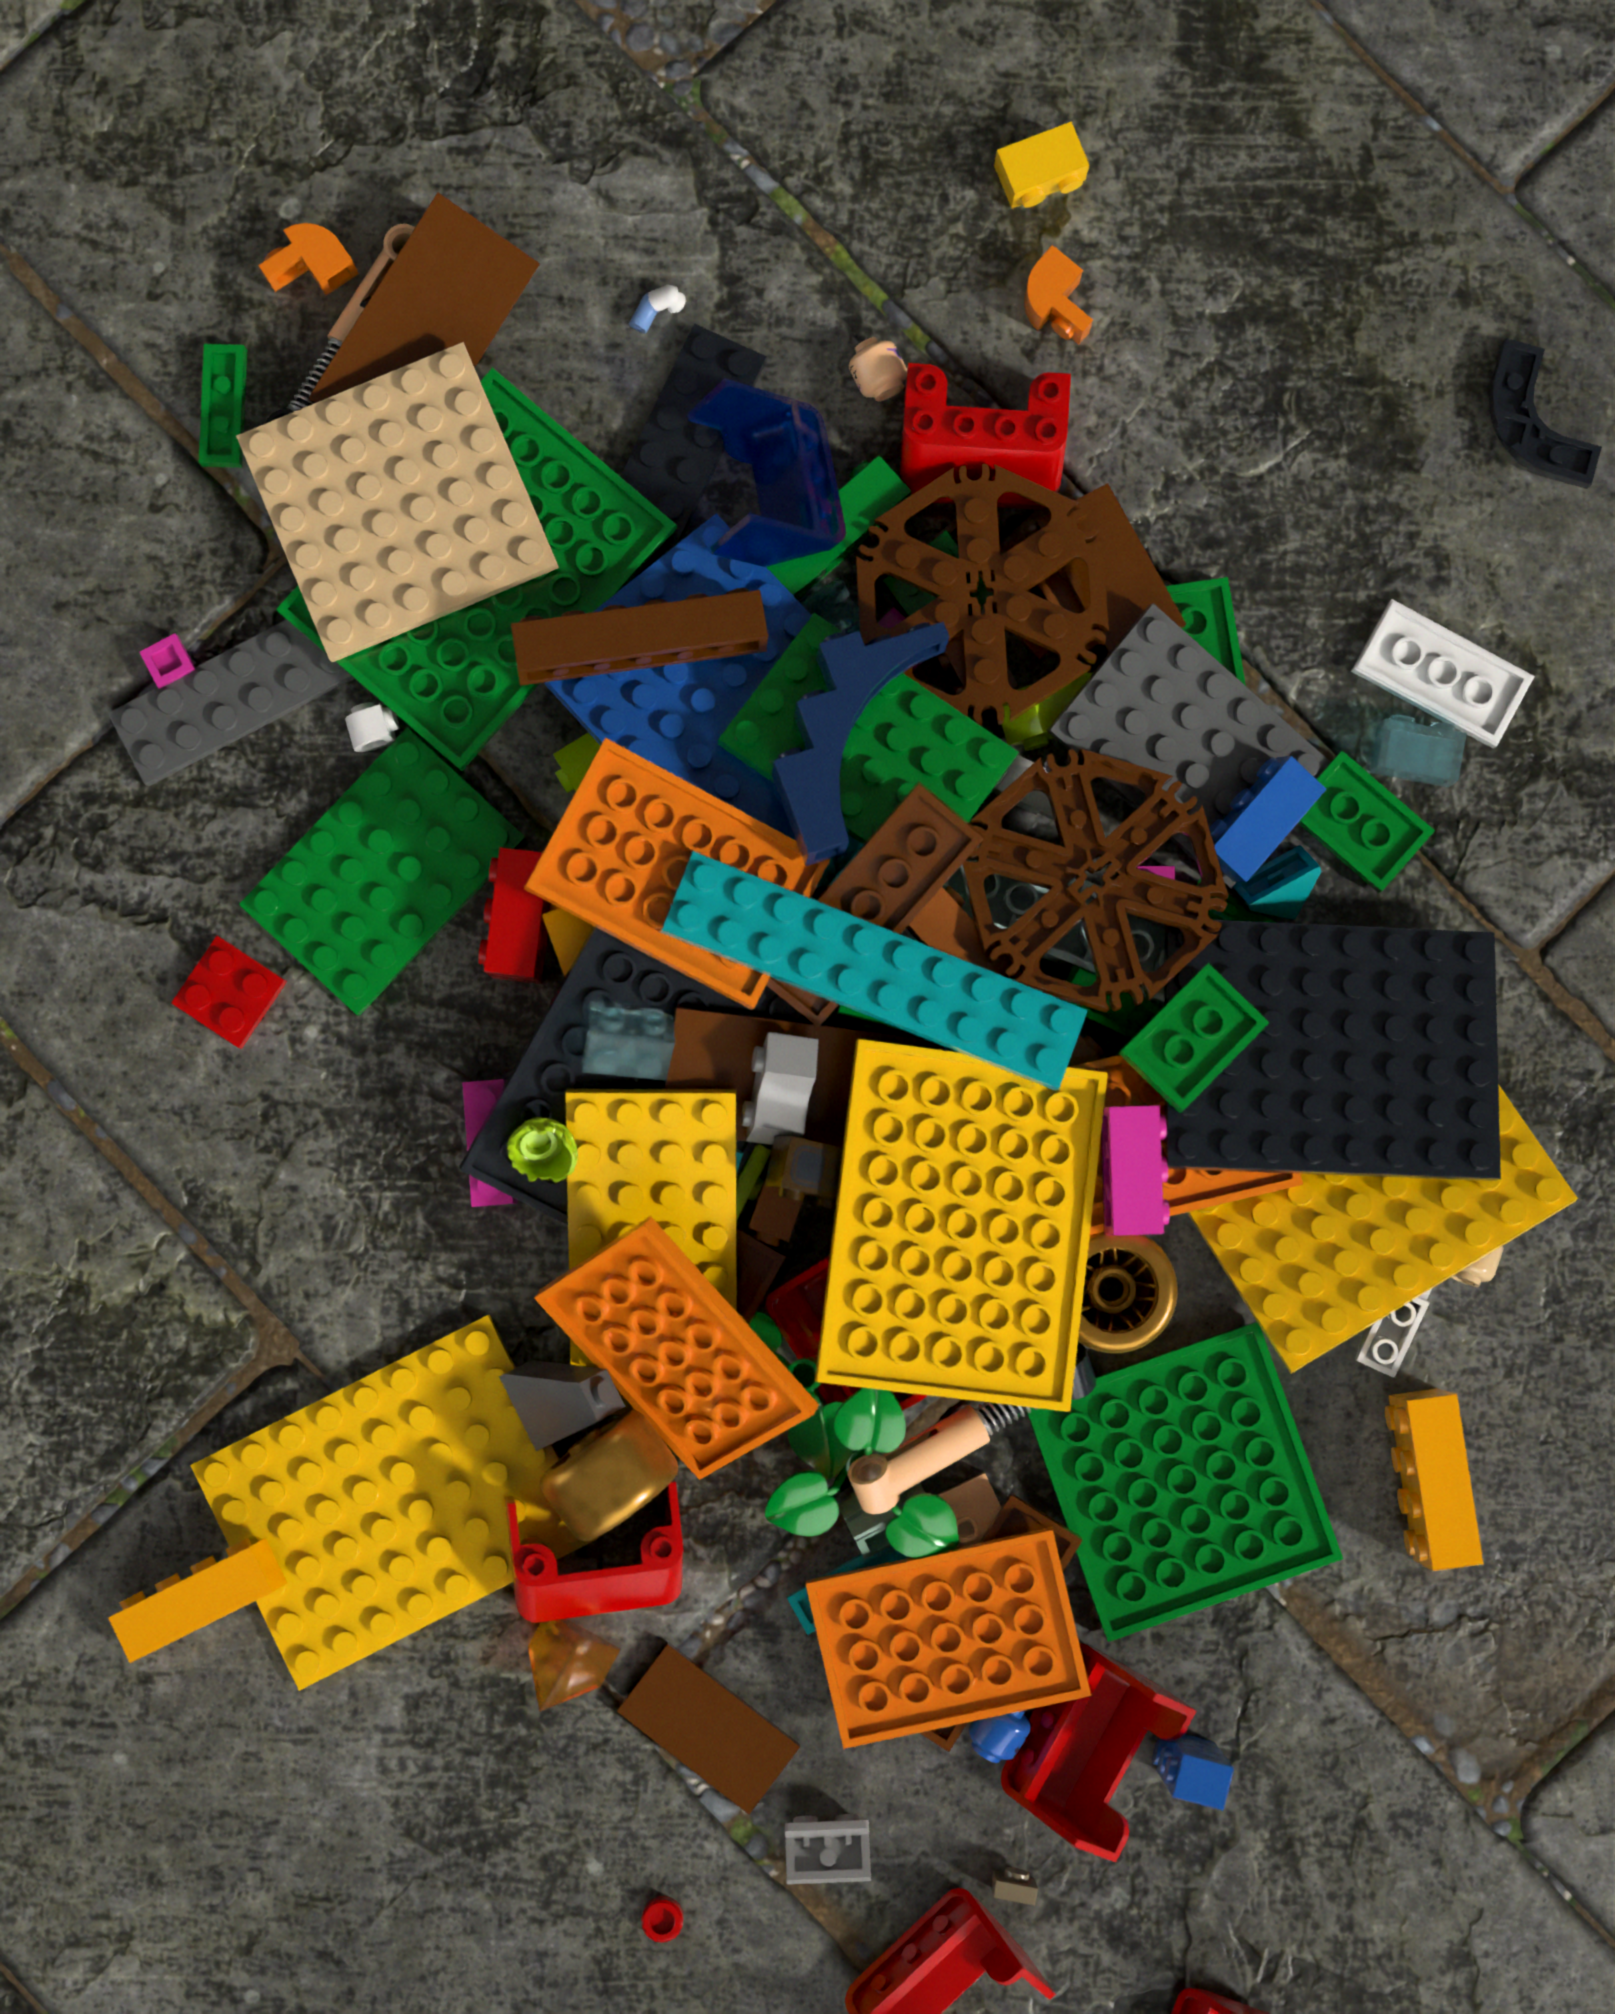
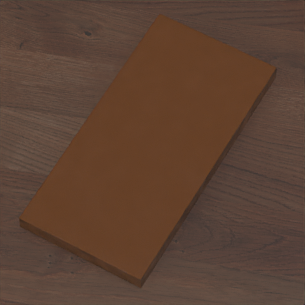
M437 192L307 400L313 404L462 342H464L475 368L540 263Z
M675 1005L663 1089H736V1140L746 1141L747 1127L741 1126V1112L744 1101H751L756 1072L752 1071V1058L755 1047H763L768 1032L818 1039L816 1079L808 1102L805 1130L802 1139L843 1148L856 1040L861 1039L922 1048L923 1038L913 1034L824 1023L817 1027L812 1022Z

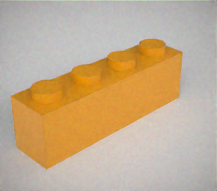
M246 1538L225 1549L228 1557L216 1562L212 1555L190 1566L192 1575L181 1580L178 1573L156 1583V1593L145 1597L142 1590L119 1602L122 1610L108 1617L129 1663L287 1584L267 1539L264 1538L251 1544L249 1538Z

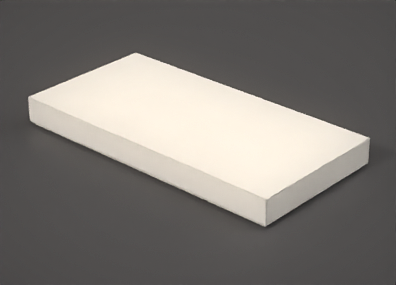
M1393 599L1388 602L1351 670L1354 674L1493 749L1498 745L1534 678L1530 673Z

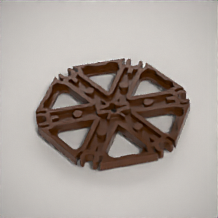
M982 464V476L975 481L967 477L966 465L961 466L959 470V484H956L954 481L955 471L953 467L874 520L875 525L882 526L888 531L885 533L877 526L869 527V535L877 538L880 541L879 545L873 549L860 545L859 552L863 558L873 560L872 562L862 560L856 556L860 635L864 645L867 646L872 639L881 635L889 634L893 638L905 634L911 627L923 622H929L931 625L944 622L949 634L948 643L963 634L966 687L962 693L949 695L916 679L912 673L913 666L903 673L968 717L970 708L974 709V721L982 726L981 716L985 710H994L997 713L998 724H1003L1005 720L1003 707L1008 706L1011 723L1091 670L1090 665L1081 663L1077 658L1080 657L1084 662L1095 664L1097 655L1087 651L1085 645L1089 641H1097L1103 645L1106 642V636L1103 632L1091 628L1102 629L1109 634L1103 536L1098 541L1086 545V543L1096 540L1099 535L1098 527L1095 526L1087 532L1080 531L1077 527L1078 524L1087 518V511L1085 509L1078 510L1080 509V503L995 464L994 481H990V469L987 464ZM1003 493H1016L1046 507L1050 511L1051 520L1045 527L1000 556L997 501ZM942 497L950 498L956 505L959 559L908 536L904 531L906 520L935 500ZM1078 510L1071 518L1068 517L1073 511ZM1076 558L1083 560L1088 567L1090 605L1082 613L1070 612L1028 592L1029 589ZM995 571V581H991V572ZM885 573L936 597V599L894 627L885 628L880 626L876 620L875 581L881 574ZM970 573L971 583H967L966 574ZM979 575H983V585L986 586V590L994 592L993 596H988L986 599V604H984L985 614L981 615V606L978 604L977 598L970 597V594L977 592ZM993 606H997L996 614H993ZM968 608H972L973 615L969 616ZM1005 630L1059 655L1060 664L1058 668L1025 690L1013 689L1008 683Z
M1081 748L1078 752L1081 765H1078V756L1074 749L1068 750L1066 754L1068 762L1066 767H1059L1055 763L1053 753L1048 754L1045 760L1047 773L1042 766L1040 757L974 817L970 823L971 825H977L973 827L984 835V840L980 843V847L976 848L962 863L960 868L982 952L984 954L989 947L998 944L992 950L988 961L992 964L1001 956L1009 958L1011 967L1005 971L1004 977L1012 978L1020 968L1024 972L1014 981L1053 997L1107 1012L1109 1007L1106 1003V995H1109V1004L1112 1010L1119 1011L1121 1008L1119 994L1128 993L1133 998L1134 1006H1140L1143 1002V993L1140 987L1146 995L1147 1003L1218 935L1208 932H1218L1222 925L1218 921L1211 920L1208 916V910L1213 909L1223 912L1226 909L1227 903L1224 900L1227 899L1228 893L1203 805L1197 812L1188 815L1198 799L1193 796L1186 803L1178 802L1174 794L1182 786L1180 781L1172 783L1167 791L1163 790L1162 787L1173 778L1169 774ZM1097 777H1104L1137 787L1145 795V802L1106 838L1090 784ZM1030 792H1043L1049 799L1061 846L1003 829L1001 820ZM1181 833L1188 836L1192 842L1201 874V881L1197 886L1137 868L1172 835ZM1106 865L1108 866L1100 880V884L1103 887L1099 888L1094 884L1090 888L1086 887L1081 893L1078 892L1085 884L1084 882L1087 878L1085 871L1094 874L1097 871L1100 872ZM998 874L1049 889V891L1012 926L1003 929L996 926L992 920L983 882L987 876ZM1115 874L1118 876L1115 880H1111ZM1075 878L1076 881H1074L1070 886H1068L1067 884H1069ZM1093 896L1094 899L1087 905L1085 902ZM1126 913L1178 928L1184 935L1183 946L1156 971L1147 972L1142 970ZM1080 921H1082L1096 973L1095 982L1086 987L1046 976L1039 967L1041 957Z

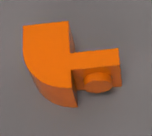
M310 223L296 224L284 229L283 231L290 245L285 248L279 247L267 254L264 262L258 265L275 292L309 270L327 296L359 274L352 258L338 238L328 229Z
M1051 245L1031 270L1024 296L1025 312L1028 320L1037 331L1050 320L1052 328L1059 336L1065 340H1070L1071 338L1077 344H1080L1089 334L1093 319L1071 302L1068 296L1079 285L1083 269L1054 245Z

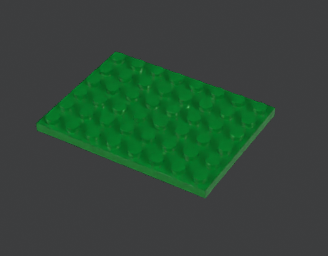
M493 367L480 382L559 568L335 661L461 771L465 769L540 684L520 686L511 623H518L521 619L529 616H541L544 619L560 617L563 613L572 610L592 613L626 586L677 529L676 524ZM297 585L276 610L326 653L303 595Z

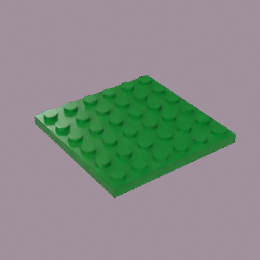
M1257 1321L1097 1376L1096 1387L1090 1394L1080 1399L1071 1400L1070 1412L1041 1408L1036 1410L1030 1407L1031 1413L1027 1412L1065 1524L1068 1529L1083 1539L1076 1550V1555L1107 1642L1343 1560L1263 1332Z

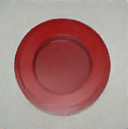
M658 1896L650 1900L644 1907L641 1918L644 1933L651 1940L660 1943L669 1942L676 1938L682 1929L684 1921L682 1907L675 1899L668 1896Z

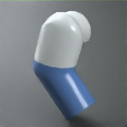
M668 284L646 293L633 314L629 325L636 331L646 334L659 311L666 308L671 313L681 311L686 302L685 295L678 292V287Z

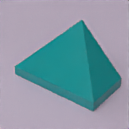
M1299 845L1260 866L1247 882H1236L1231 889L1250 911L1295 920L1322 871L1320 865Z

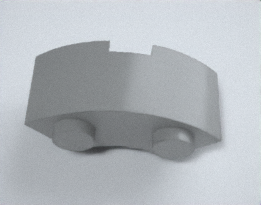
M768 1032L763 1047H755L752 1058V1071L756 1072L751 1101H744L741 1112V1126L747 1127V1142L773 1145L775 1136L802 1138L805 1130L808 1102L816 1079L818 1039Z

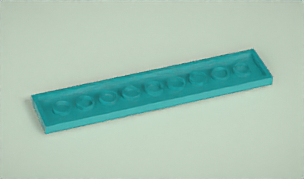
M694 851L690 856L660 932L1055 1091L1060 1088L1088 1011Z

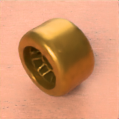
M1104 1232L1090 1235L1078 1335L1079 1343L1100 1352L1126 1353L1149 1344L1166 1328L1173 1316L1177 1303V1279L1168 1256L1152 1239L1146 1235L1113 1236L1104 1235ZM1113 1277L1118 1281L1120 1291L1115 1299L1106 1301L1099 1293V1285L1103 1279Z
M631 1410L616 1417L600 1429L593 1430L575 1443L568 1450V1453L543 1474L540 1485L545 1497L571 1533L582 1541H590L626 1520L658 1495L677 1475L678 1463L648 1419L642 1413Z

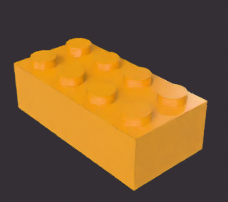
M1436 1388L1389 1395L1390 1405L1385 1406V1419L1389 1431L1394 1430L1396 1447L1391 1448V1458L1395 1472H1400L1403 1488L1397 1490V1497L1401 1513H1407L1409 1530L1404 1531V1543L1407 1554L1409 1556L1413 1555L1414 1561L1432 1571L1483 1564L1457 1394Z

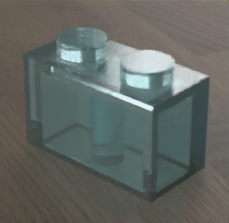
M1391 715L1390 719L1385 718L1377 725L1369 773L1448 788L1458 782L1466 733L1457 732L1454 725L1443 722H1432L1430 726L1414 724L1415 719L1405 715Z

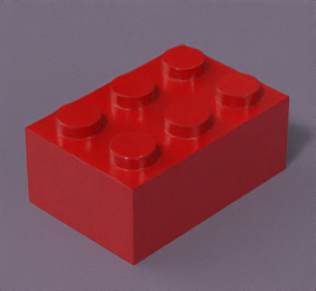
M499 848L498 858L492 857L489 882L494 883L493 899L487 898L485 903L484 923H489L488 940H481L478 962L483 964L484 972L493 979L542 984L548 940V930L542 915L551 912L549 906L552 903L525 890V886L543 852Z

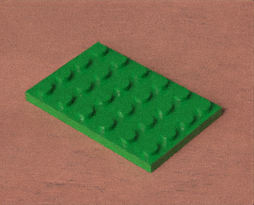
M814 613L719 737L718 745L774 783L771 775L774 760H777L781 753L793 748H801L802 751L806 750L794 718L797 701H800L803 695L814 690L823 689L825 693L829 692L816 659L819 643H823V640L829 635L842 631ZM902 673L890 681L866 706L852 728L845 745L839 773L841 812L847 834L864 845L918 781L969 823L1017 758L1019 752Z
M407 727L239 905L357 1016H360L489 880L492 857L498 858L499 848L518 849L526 841V837Z

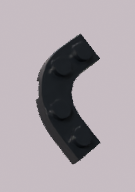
M1506 338L1501 345L1489 392L1491 421L1500 442L1508 453L1528 470L1553 480L1588 489L1593 482L1602 446L1563 436L1546 426L1539 418L1534 405V389L1545 349Z

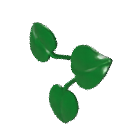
M757 1312L749 1327L819 1404L812 1416L788 1429L790 1445L794 1453L803 1462L820 1472L825 1479H832L844 1468L854 1451L841 1443L834 1429L836 1413L843 1403L832 1402L823 1407L822 1400L815 1390L821 1385V1382L815 1381L817 1359L806 1356L791 1364L781 1354L776 1353L782 1341L780 1329L771 1317L762 1312Z
M861 1387L844 1401L836 1413L834 1429L841 1443L854 1450L849 1461L839 1472L834 1484L829 1488L825 1477L818 1471H801L785 1479L774 1490L766 1504L765 1517L770 1523L793 1534L806 1537L822 1534L833 1526L838 1518L839 1505L832 1495L839 1491L848 1475L851 1464L864 1455L869 1456L871 1454H879V1452H892L898 1448L905 1437L906 1423L904 1414L891 1391ZM931 1493L916 1494L906 1500L903 1509L898 1504L891 1508L892 1512L897 1516L888 1522L886 1536L890 1544L898 1552L912 1558H924L955 1549L960 1543L955 1514L950 1505L941 1497Z

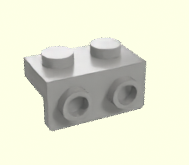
M842 1814L836 1816L835 1821L818 1822V1817L798 1816L793 1818V1823H785L787 1884L871 1881L869 1820H860V1816L856 1814Z

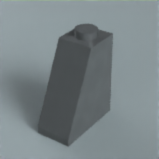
M531 1360L499 1376L536 1451L576 1433L625 1407L607 1369Z

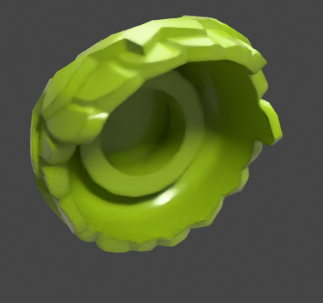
M533 1118L527 1120L512 1133L508 1141L507 1150L509 1159L512 1160V1166L518 1169L521 1174H527L528 1181H536L539 1177L541 1180L551 1178L555 1183L560 1182V1180H564L568 1175H571L578 1161V1152L573 1135L562 1123L553 1119Z

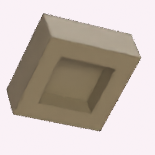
M1006 1867L1004 1872L994 1870L991 1882L993 1898L1035 1906L1038 1893L1035 1878L1029 1877L1030 1873L1028 1871L1014 1867Z

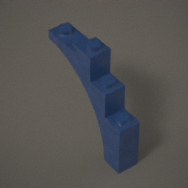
M923 622L911 627L907 633L893 638L889 634L881 635L872 639L867 646L864 645L859 631L848 635L846 632H837L826 637L823 643H819L816 659L829 692L825 693L823 689L814 690L803 695L800 701H797L794 718L806 750L802 751L801 748H793L781 753L778 759L774 760L771 773L805 866L846 853L849 839L840 806L839 773L842 754L850 732L866 706L890 681L915 664L945 652L949 634L944 622L931 625L929 622Z

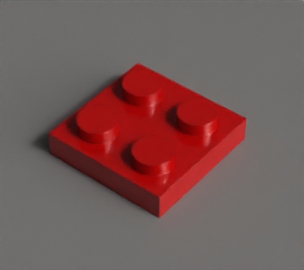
M217 935L171 1004L236 1047L242 1049L288 981Z

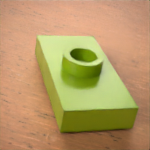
M756 1144L736 1179L737 1219L747 1199L754 1201L764 1182V1179L760 1178L759 1175L772 1150L760 1144Z

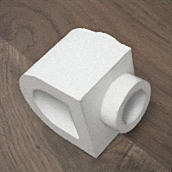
M372 702L359 704L351 708L352 714L345 718L355 752H367L391 745L396 739L394 730L399 729V722L396 714L388 707L383 708L380 704L375 705Z

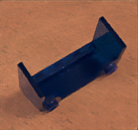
M724 378L687 414L688 421L721 430L728 454L734 459L752 465L761 516L751 513L747 514L710 547L711 554L761 567H768L833 549L844 540L846 528L826 425L822 415L815 407L808 403Z

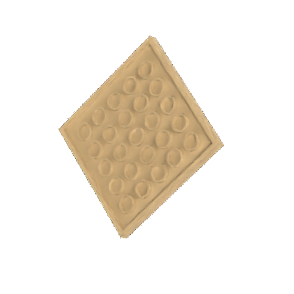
M464 342L236 436L331 662L340 660L559 568Z

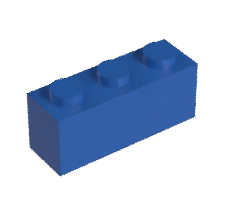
M1292 756L1277 757L1276 759L1272 757L1267 760L1258 770L1256 775L1259 779L1250 789H1243L1232 800L1230 807L1233 809L1223 821L1218 819L1209 827L1221 871L1233 882H1247L1326 790Z
M1183 1734V1736L1174 1741L1157 1739L1153 1751L1152 1764L1157 1765L1156 1771L1171 1795L1175 1798L1224 1811L1234 1767L1216 1743Z

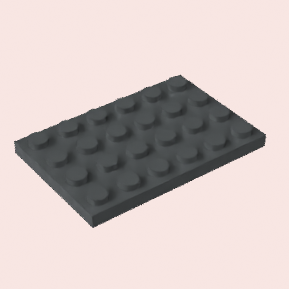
M1154 603L1149 604L1046 730L1067 750L1074 749L1080 761L1078 752L1081 748L1172 775L1171 781L1166 783L1162 789L1167 791L1172 783L1180 781L1182 786L1174 794L1175 799L1180 803H1186L1195 796L1198 800L1188 815L1197 812L1203 805L1209 827L1218 819L1223 821L1233 809L1230 807L1232 800L1243 789H1250L1259 779L1256 775L1258 770L1270 758L1274 757L1276 759L1277 757L1292 756L1315 779L1331 763ZM1099 777L1136 810L1145 802V795L1139 788ZM1181 833L1172 835L1169 839L1197 863L1190 838ZM1222 872L1226 888L1231 889L1236 882H1233Z

